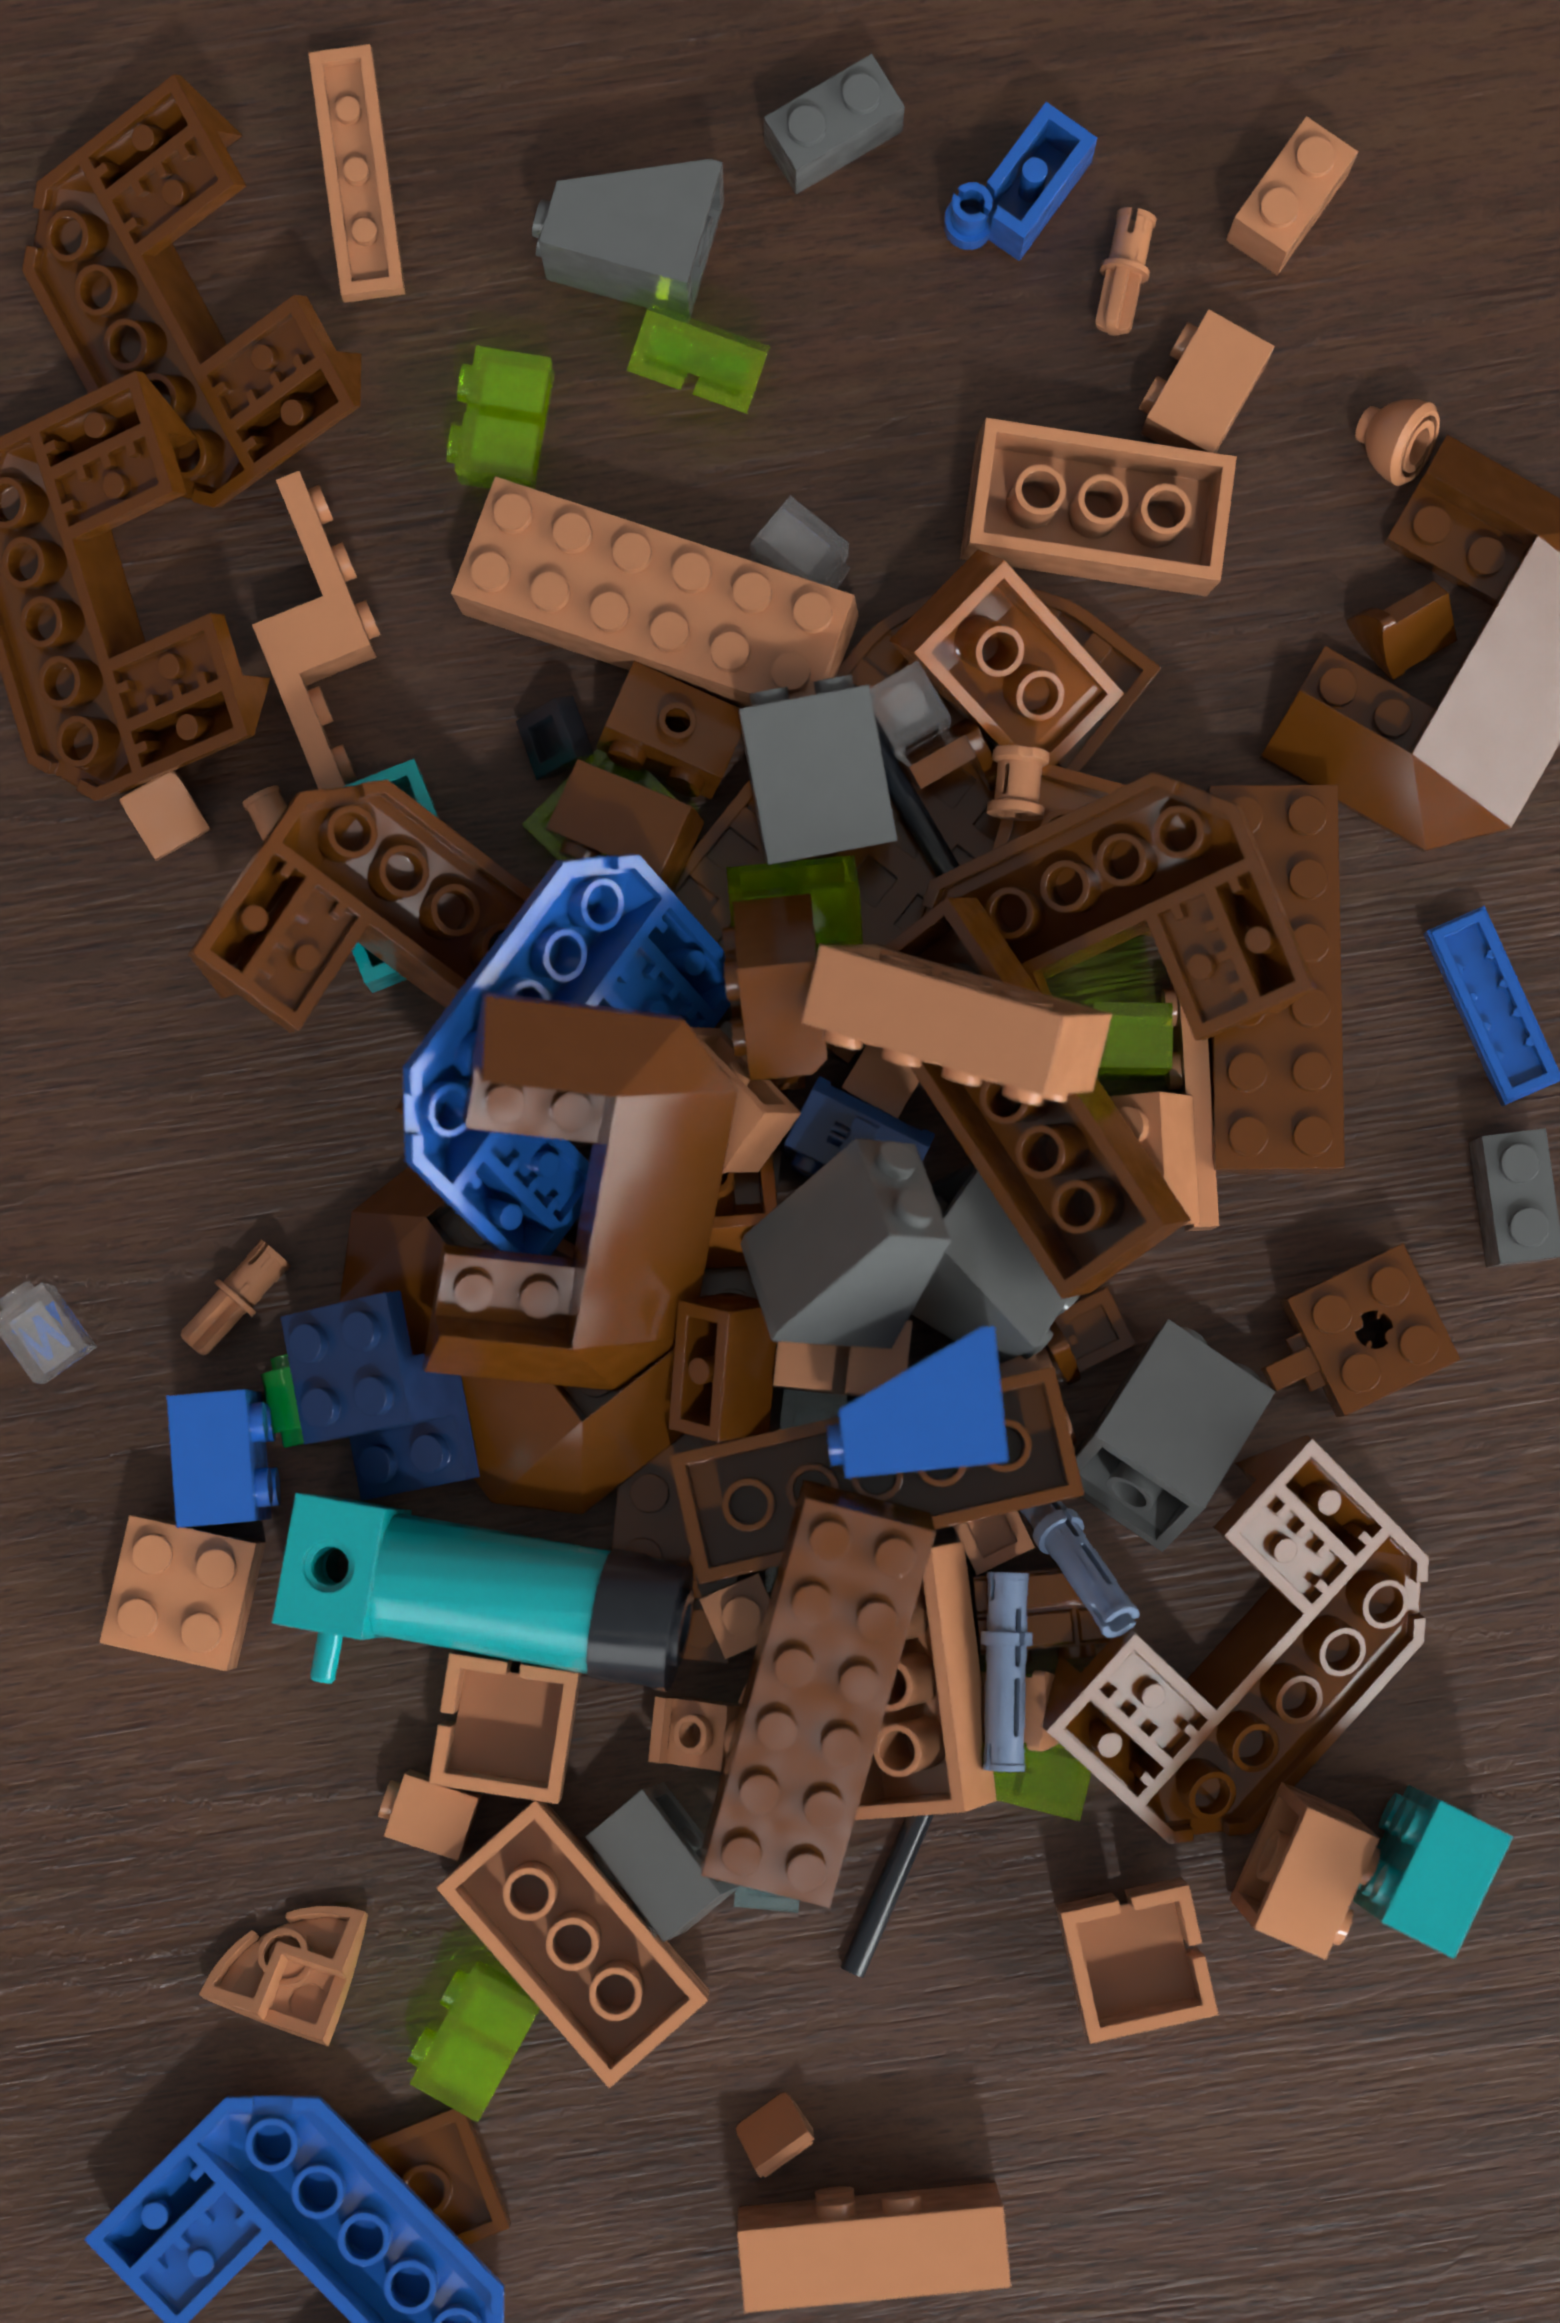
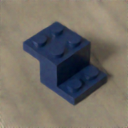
M401 1291L384 1292L281 1316L304 1445L349 1438L361 1501L480 1477L461 1375L424 1372L423 1361L425 1354L412 1355Z

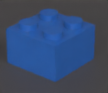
M243 1389L167 1396L176 1528L272 1519L271 1506H280L281 1486L278 1468L268 1467L266 1442H274L276 1434L273 1432L271 1409L267 1403L263 1402L262 1392Z

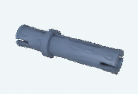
M1061 1501L1020 1510L1032 1526L1035 1544L1041 1552L1050 1554L1052 1559L1055 1560L1077 1596L1093 1616L1102 1634L1106 1637L1114 1638L1123 1635L1136 1624L1134 1618H1139V1611L1123 1592L1107 1565L1086 1538L1083 1532L1084 1524L1078 1513L1073 1509L1067 1508Z
M987 1572V1631H981V1644L986 1645L987 1661L983 1770L1025 1771V1669L1027 1646H1033V1633L1027 1632L1029 1573Z

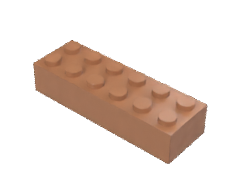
M496 476L451 591L452 597L465 616L629 671L633 662L637 661L740 708L751 707L749 694L788 687L790 699L816 695L813 682L837 677L859 618L855 595Z

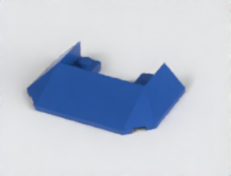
M621 854L556 861L403 1066L405 1161L494 1250L551 1256L581 1214L590 1162L569 1140L467 1129L465 1127L463 1116L484 992L682 1016L690 1027L714 1028L731 1005V1002L727 999L724 950L640 855Z
M226 2096L84 2239L164 2323H188L270 2240L351 2323H504V2284L321 2096Z

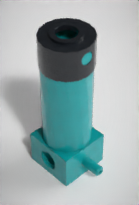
M296 1493L272 1624L318 1632L310 1672L312 1681L332 1684L335 1681L343 1637L359 1640L388 1637L584 1673L593 1679L620 1684H638L663 1692H668L672 1687L678 1667L681 1665L686 1651L692 1622L694 1592L693 1566L691 1562L682 1560L667 1561L638 1552L615 1548L612 1551L413 1516L411 1515L412 1510L336 1496ZM343 1552L349 1561V1571L344 1580L338 1572V1560Z

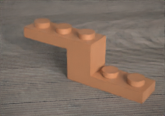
M300 471L277 479L276 482L323 596L254 623L252 626L318 789H332L346 786L347 783L357 780L344 745L341 744L334 748L330 745L323 726L334 722L320 687L308 690L307 685L377 658L370 639L380 636V632L367 601L364 600L355 604L346 582L357 578L343 542L334 546L330 545L323 524L334 519L320 485L308 489Z

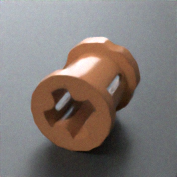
M1020 745L996 746L992 754V760L998 763L994 800L987 803V814L996 818L1014 821H1037L1044 819L1045 807L1039 804L1042 767L1049 763L1050 753L1043 749Z

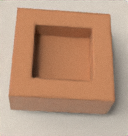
M1018 1511L952 1526L959 1541H964L965 1554L976 1575L1035 1548Z
M759 1573L699 1599L725 1659L758 1645L770 1601Z

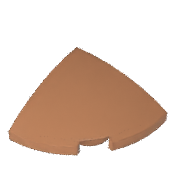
M314 1906L287 1912L285 1918L289 1923L277 1927L261 1937L252 1930L241 1937L217 1962L207 1977L199 1995L231 2011L329 2047L353 1978L368 1914L365 1911L349 1907Z

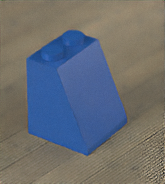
M995 1326L977 1329L839 1409L840 1424L827 1425L831 1466L844 1465L845 1477L848 1478L1008 1462Z

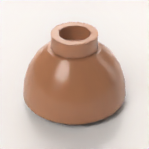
M1421 399L1398 400L1391 402L1381 409L1370 406L1364 411L1358 422L1355 437L1358 442L1365 444L1369 461L1375 471L1385 480L1396 486H1401L1413 480L1422 471L1437 441L1440 427L1438 411L1434 403Z

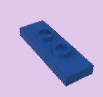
M1485 906L1424 932L1423 935L1501 1107L1560 1082L1558 1066Z

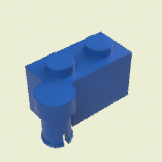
M1045 102L987 181L986 187L977 182H968L958 187V196L953 194L952 202L949 203L945 212L944 231L947 239L954 246L963 250L977 249L989 240L1020 261L1092 163L1098 137L1048 102Z

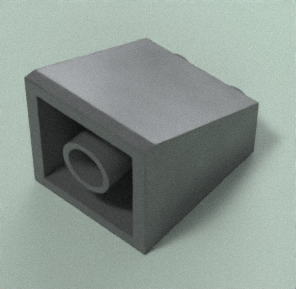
M704 159L557 181L551 201L540 200L532 227V237L538 238L536 256L542 257L546 280L690 320L724 205L723 162Z
M852 675L815 681L813 683L816 695L790 699L788 687L749 694L751 707L738 709L764 862L768 865L897 841L869 685L854 687Z
M855 1139L747 1232L740 1245L772 1341L892 1349L947 1249L951 1238L916 1145L895 1141Z
M970 1163L930 1184L951 1241L911 1314L955 1342L981 1327L995 1326L999 1365L1020 1355L1024 1359H1029L1048 1344L1053 1336V1332L1049 1329L1058 1315L1065 1312L1076 1302L1080 1295L1061 1299L974 1164Z
M1168 1319L1148 1342L1075 1451L1084 1495L1081 1497L1163 1552L1205 1509L1276 1391L1262 1383L1259 1376L1249 1367L1240 1363H1233L1209 1347L1206 1340L1199 1333L1187 1327H1180Z

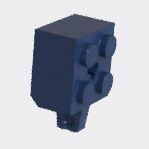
M819 1076L784 1144V1155L792 1158L790 1170L809 1180L855 1139L915 1144L921 1161H923L936 1134L926 1129L921 1131L889 1113L832 1086L830 1081Z

